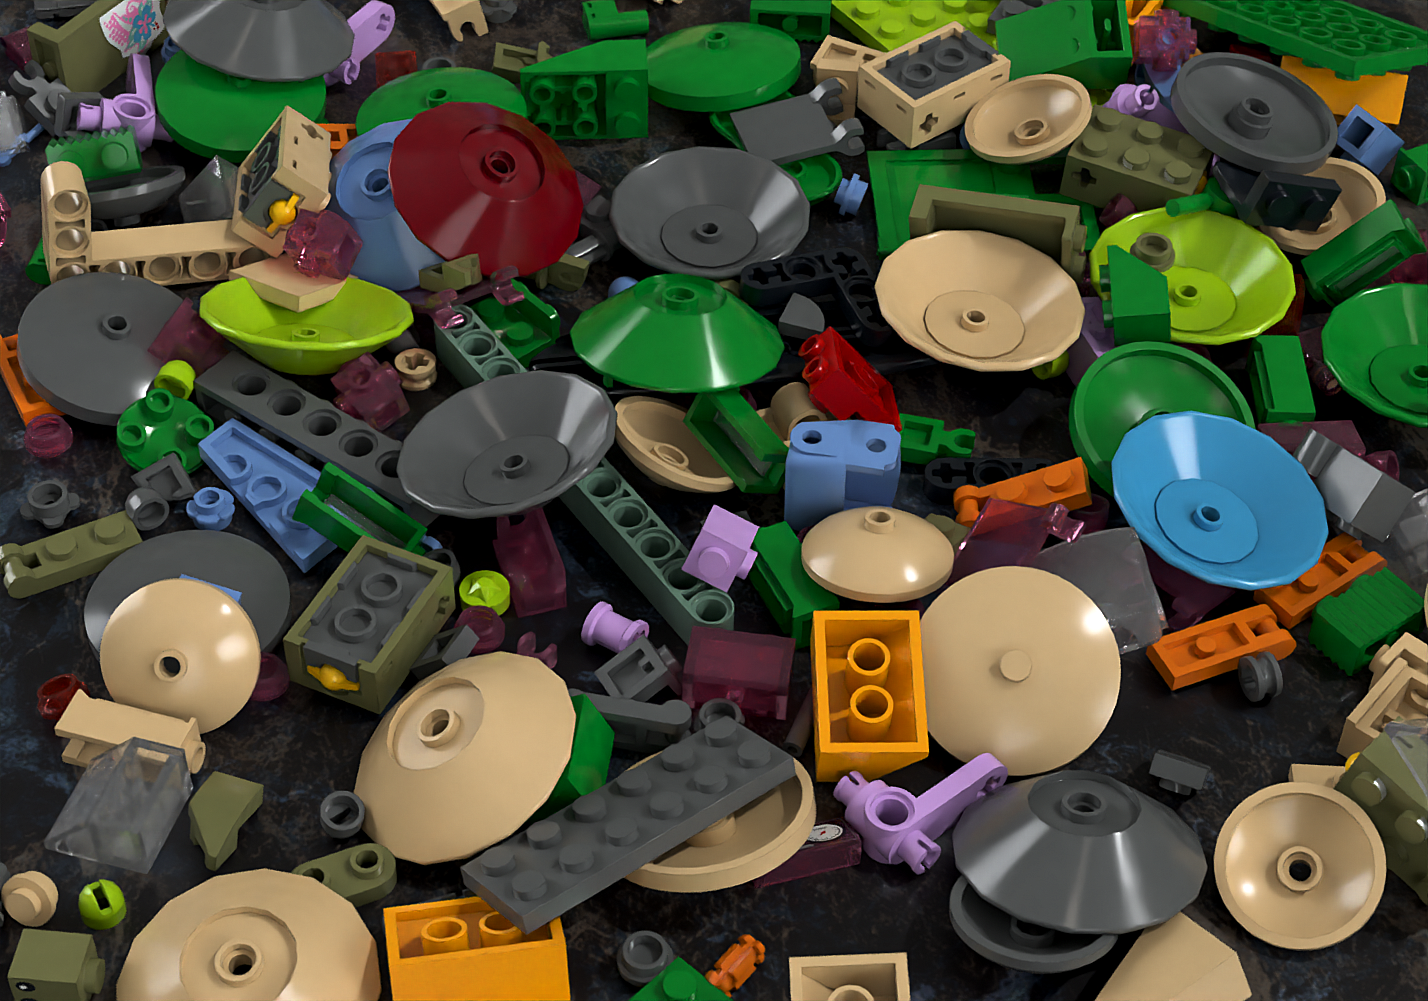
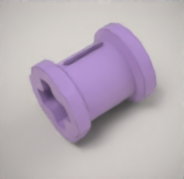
M601 601L592 608L586 617L581 632V640L589 646L599 644L618 654L643 634L648 637L649 625L641 619L633 622L613 612L610 604Z

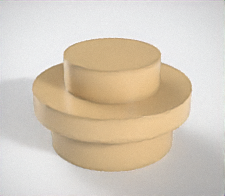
M28 871L14 875L4 884L1 891V899L4 908L13 919L23 925L37 927L45 924L54 915L58 901V891L49 877L37 871Z

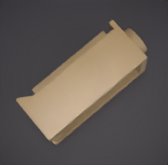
M82 689L77 690L54 728L57 736L71 739L61 755L63 762L178 792L182 791L191 773L195 774L200 770L205 758L206 747L205 743L201 742L197 718L191 717L189 723H186L182 719L99 698L96 700L91 699Z

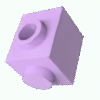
M714 504L681 570L727 593L735 576L745 580L757 557L758 552L750 549L759 527Z

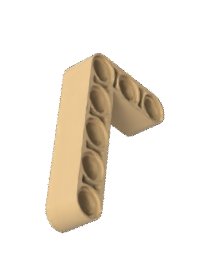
M59 161L47 166L41 174L43 254L51 284L71 276L93 272L129 274L150 280L161 286L227 280L231 270L272 257V255L232 232L233 219L91 232V204L81 169L71 162Z

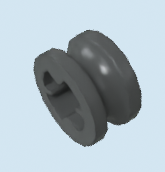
M1264 651L1260 652L1256 659L1249 655L1239 659V682L1242 691L1251 702L1261 701L1264 698V694L1271 698L1278 697L1281 694L1283 678L1279 664L1273 654Z

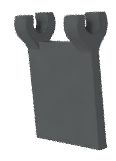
M829 78L822 81L813 91L806 95L730 113V121L745 152L771 160L777 165L832 151H838L848 156L859 155L865 151L860 137H853L864 134V129L858 118L847 119L834 130L827 115H836L843 112V105L839 97L830 98L833 95L842 94V87L837 78Z

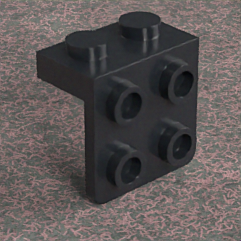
M1216 162L1212 169L1213 175L1220 184V189L1231 201L1238 217L1244 223L1254 227L1263 225L1279 227L1288 231L1304 230L1316 232L1342 192L1335 179L1262 170L1260 173L1227 162Z

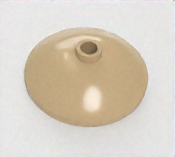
M1038 74L1022 77L997 87L975 104L965 122V136L971 150L988 161L1005 165L1037 162L1057 154L1077 139L1090 120L1092 104L1086 88L1073 78L1057 74Z
M1329 157L1319 169L1304 174L1305 176L1335 179L1342 190L1316 232L1304 230L1288 231L1279 227L1263 225L1256 227V229L1274 240L1280 249L1308 256L1386 202L1385 191L1377 177L1363 166L1348 160Z
M630 396L621 399L616 404L615 409L618 417L614 437L632 463L652 481L678 491L702 494L724 492L736 486L734 481L682 422L688 409L666 400L648 396Z
M869 506L840 511L816 524L803 539L801 560L807 574L817 584L835 594L865 602L893 603L920 598L940 588L952 573L954 551L946 536L927 520L912 513L890 507Z
M171 578L153 582L140 588L116 608L102 636L100 665L104 682L115 703L182 719L186 723H189L191 717L197 718L199 733L203 734L227 723L247 703L258 681L261 652L259 639L249 616L230 595L203 581ZM171 656L179 661V673H171L165 668V657Z
M1287 782L1259 790L1233 810L1225 821L1217 839L1214 854V873L1220 896L1226 908L1247 932L1261 941L1279 948L1310 951L1330 947L1344 941L1356 933L1370 919L1383 894L1386 880V857L1381 837L1375 825L1363 809L1353 800L1323 785L1308 782ZM1297 863H1304L1310 867L1311 875L1305 881H1296L1289 874L1291 867Z

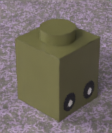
M24 928L7 979L15 1001H90L92 994H99L103 987L105 961L98 958L92 934Z

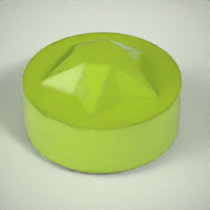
M489 570L477 571L466 576L460 584L461 608L467 615L482 620L496 618L502 615L510 605V586L507 579L500 573Z

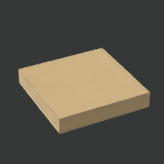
M293 252L281 254L278 258L271 257L231 270L229 273V281L245 277L260 298L297 313L333 300L347 280L325 275L292 272L326 273L358 279L356 275Z

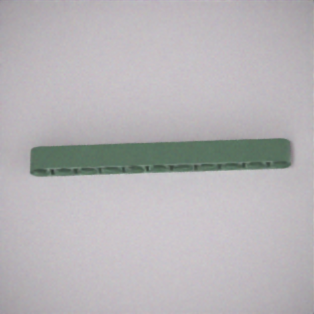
M451 303L440 307L434 313L436 355L464 389L498 376L528 372L468 306ZM603 457L592 473L558 497L693 652L706 658H716L726 654L733 645L734 602L731 597L719 588L681 570L689 550L609 461Z

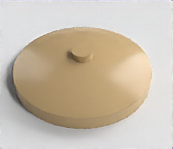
M1003 566L986 569L964 577L947 588L933 601L920 620L928 735L947 755L957 762L966 765L983 753H991L1007 767V778H1026L1043 775L1064 767L1082 755L1097 740L1110 720L1120 690L1121 664L1118 646L1109 623L1100 609L1084 592L1065 579L1030 567Z
M662 751L641 760L640 762L634 764L627 770L639 766L640 764L660 754ZM793 757L796 771L795 776L624 878L643 887L655 890L691 893L729 888L756 879L772 871L801 848L813 829L816 818V802L809 774L801 763Z

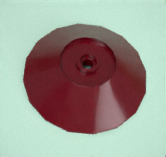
M447 102L417 114L395 138L387 169L395 208L416 239L446 262L470 254H478L481 275L526 277L557 263L577 239L584 205L575 170L555 141L523 116L488 103Z

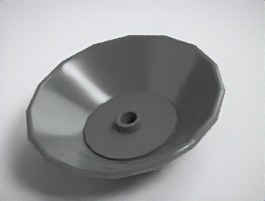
M168 0L163 16V23L172 42L196 62L227 75L263 82L305 81L331 73L351 56L355 37L344 14L326 0Z
M698 146L665 152L632 168L613 190L609 220L619 243L644 264L671 274H688L706 279L723 280L740 276L742 269L749 264L790 256L808 232L810 203L797 179L773 161L739 149Z
M537 370L498 376L457 392L426 413L403 441L396 472L406 496L434 514L466 519L526 514L545 506L593 472L613 445L618 413L603 388L577 374Z
M1065 770L999 786L965 808L951 836L956 867L982 899L1023 922L1070 934H1125L1167 922L1197 899L1208 869L1198 835L1170 807L1109 775L1088 770Z

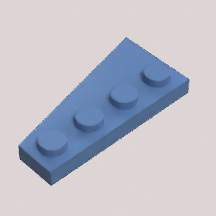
M234 418L228 420L198 443L201 459L304 573L338 547L308 525L292 520L300 496L306 489L312 492L320 477V471ZM330 506V508L335 510L337 513H339L340 515H342L343 517H345L346 519H348L349 521H351L352 523L361 528L360 525H358L357 523L343 515L341 512Z

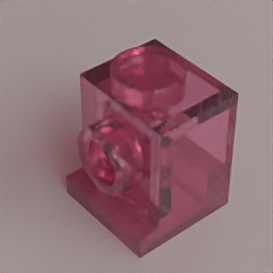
M186 297L166 321L147 351L165 364L173 360L187 362L193 367L196 378H198L206 369L208 370L225 357L229 350L222 346L227 338L213 329L200 317V314L191 309L194 302Z

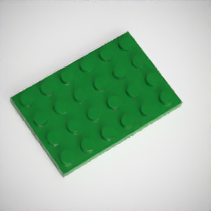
M1342 0L1163 1V6L1178 11L1177 16L1182 19L1205 21L1208 23L1207 27L1211 30L1234 32L1239 34L1238 39L1242 42L1251 44L1263 43L1270 46L1269 51L1274 54L1297 56L1302 58L1303 65L1312 68L1334 70L1335 77L1343 80L1358 81L1360 76L1363 75L1384 76L1390 70L1410 71L1412 66H1428V31Z

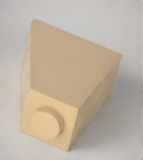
M1179 912L1167 922L1146 927L1094 1001H1245L1252 993L1237 952L1182 912Z

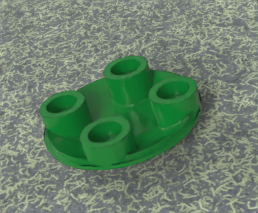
M157 388L148 392L146 397L132 403L122 413L117 424L116 442L126 462L139 472L174 452L189 475L205 463L200 457L198 443L214 432V424L212 419L205 415L191 401L175 396L166 389Z

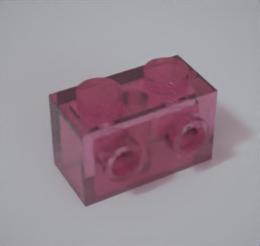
M692 626L683 669L682 701L686 702L690 708L701 709L702 705L711 699L725 698L736 703L743 715L786 720L794 675L796 639L771 634L763 635L722 628Z

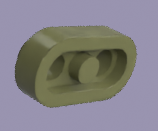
M374 843L357 845L303 863L291 872V874L312 877L322 882L323 885L352 903L354 908L384 898L394 889L397 882L396 862L393 854L386 847ZM368 865H374L371 868H361Z

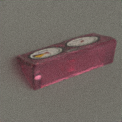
M843 816L816 822L805 843L792 857L772 871L753 879L752 882L756 889L860 864L862 842L857 832Z

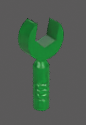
M1215 177L1208 180L1200 194L1170 199L1165 206L1167 214L1171 217L1211 210L1234 218L1238 217L1236 209L1227 195L1220 189V184Z

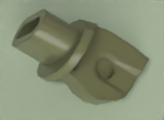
M564 253L557 263L523 278L536 281V287L539 289H544L550 283L565 291H575L580 289L586 280L590 261Z

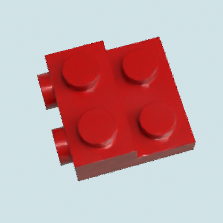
M830 326L822 334L812 335L802 344L798 355L805 361L806 365L803 369L802 377L809 384L808 397L819 411L824 414L830 411L838 420H846L854 414L857 420L892 424L897 432L902 430L892 384L838 332Z

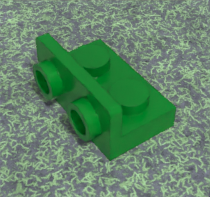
M511 276L494 277L495 293L469 308L475 312L520 364L527 368L531 358L551 345L556 344L555 340L560 337L559 327L561 322L559 315L550 304H545L533 295L522 282L514 280Z

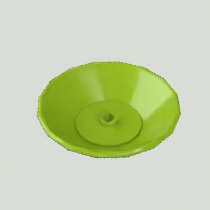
M1165 207L1130 214L1104 230L1089 254L1090 283L1102 301L1110 300V292L1101 293L1099 265H1108L1107 246L1117 245L1130 253L1131 246L1139 236L1145 233L1162 234L1172 242V248L1175 251L1174 264L1169 270L1161 273L1167 276L1171 313V341L1176 343L1223 345L1254 338L1284 318L1296 294L1292 265L1274 240L1240 219L1211 210L1171 217L1167 214Z
M292 272L325 275L347 280L333 300L298 313L260 298L245 277L217 284L200 298V317L213 329L266 367L296 375H322L346 369L398 338L414 322L410 303L392 290L361 279L326 273Z

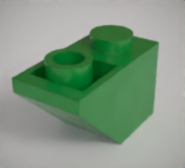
M1107 246L1108 265H1099L1101 293L1110 292V300L1102 301L1104 328H1113L1114 347L1144 341L1171 342V313L1167 276L1119 246Z

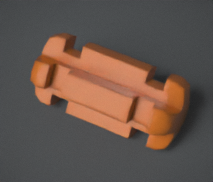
M749 934L740 936L738 940L741 944H733L713 965L716 971L710 970L705 974V979L709 983L720 989L730 998L732 994L729 991L738 990L756 970L753 964H760L765 958L764 945Z

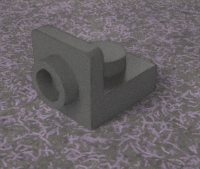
M644 634L594 672L610 697H626L635 701L646 702L667 685L678 696L686 691V688L676 675L683 670L677 658L665 644L657 650Z

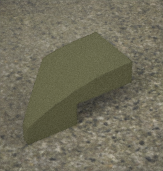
M544 41L538 43L537 51L496 42L491 73L509 82L520 83L521 68L553 58L548 54L550 47Z
M470 254L418 270L420 287L434 292H453L475 285L483 280L478 254Z
M214 771L189 802L188 815L191 819L190 839L194 845L200 844L205 853V865L209 870L216 871L236 850L238 829L263 803L264 785Z

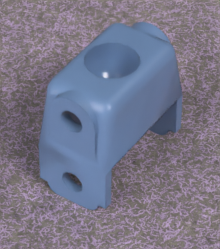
M863 420L813 421L797 424L790 433V447L785 462L784 521H787L791 529L807 534L820 521L840 511L869 506L892 508L891 504L897 491L901 469V435L896 431L895 426Z

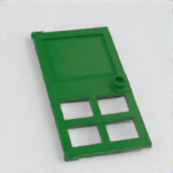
M1065 148L1046 159L1021 165H1005L988 161L976 155L971 149L866 151L878 235L877 256L879 261L886 259L906 241L910 240L909 214L919 184L982 193L1029 195L1028 199L1080 206V218L1082 225L1087 226V235L1084 251L1079 253V256H1089L1100 238L1094 208L1101 207L1061 194H1035L1029 164H1065L1067 154L1071 148Z

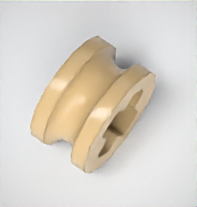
M421 348L407 349L396 357L394 362L397 372L396 380L402 388L409 391H420L431 387L436 382L437 363L435 355L430 351Z

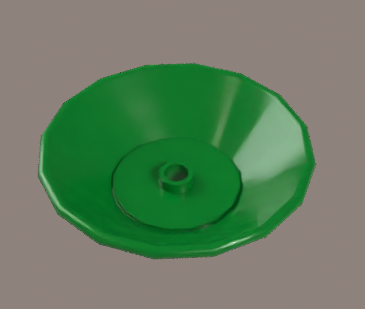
M661 274L648 277L582 312L570 330L575 354L595 372L632 387L667 393H711L751 384L776 368L785 349L778 329L774 324L716 282L688 274Z
M1393 283L1357 292L1333 308L1321 331L1324 364L1346 393L1375 413L1418 428H1428V285Z

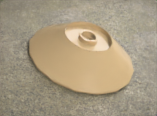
M941 230L906 241L884 259L874 286L883 318L906 343L939 362L979 372L1024 371L1056 360L1079 338L1085 315V307L1076 282L1052 257L1018 239L981 230Z
M502 651L459 659L419 681L384 715L362 752L354 794L362 800L365 808L362 830L375 844L389 849L395 858L421 865L470 858L511 836L548 800L571 757L576 714L565 681L538 658Z
M266 868L214 876L168 901L134 939L116 984L117 1001H378L382 990L377 943L353 904L312 877ZM240 965L251 966V969L244 975L238 976L233 974L234 970Z

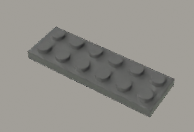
M726 715L719 720L709 723L705 728L681 742L665 748L660 754L639 766L623 772L618 778L590 794L579 797L574 803L548 818L532 824L527 830L499 846L486 850L478 858L460 867L464 884L528 935L795 776L793 756Z

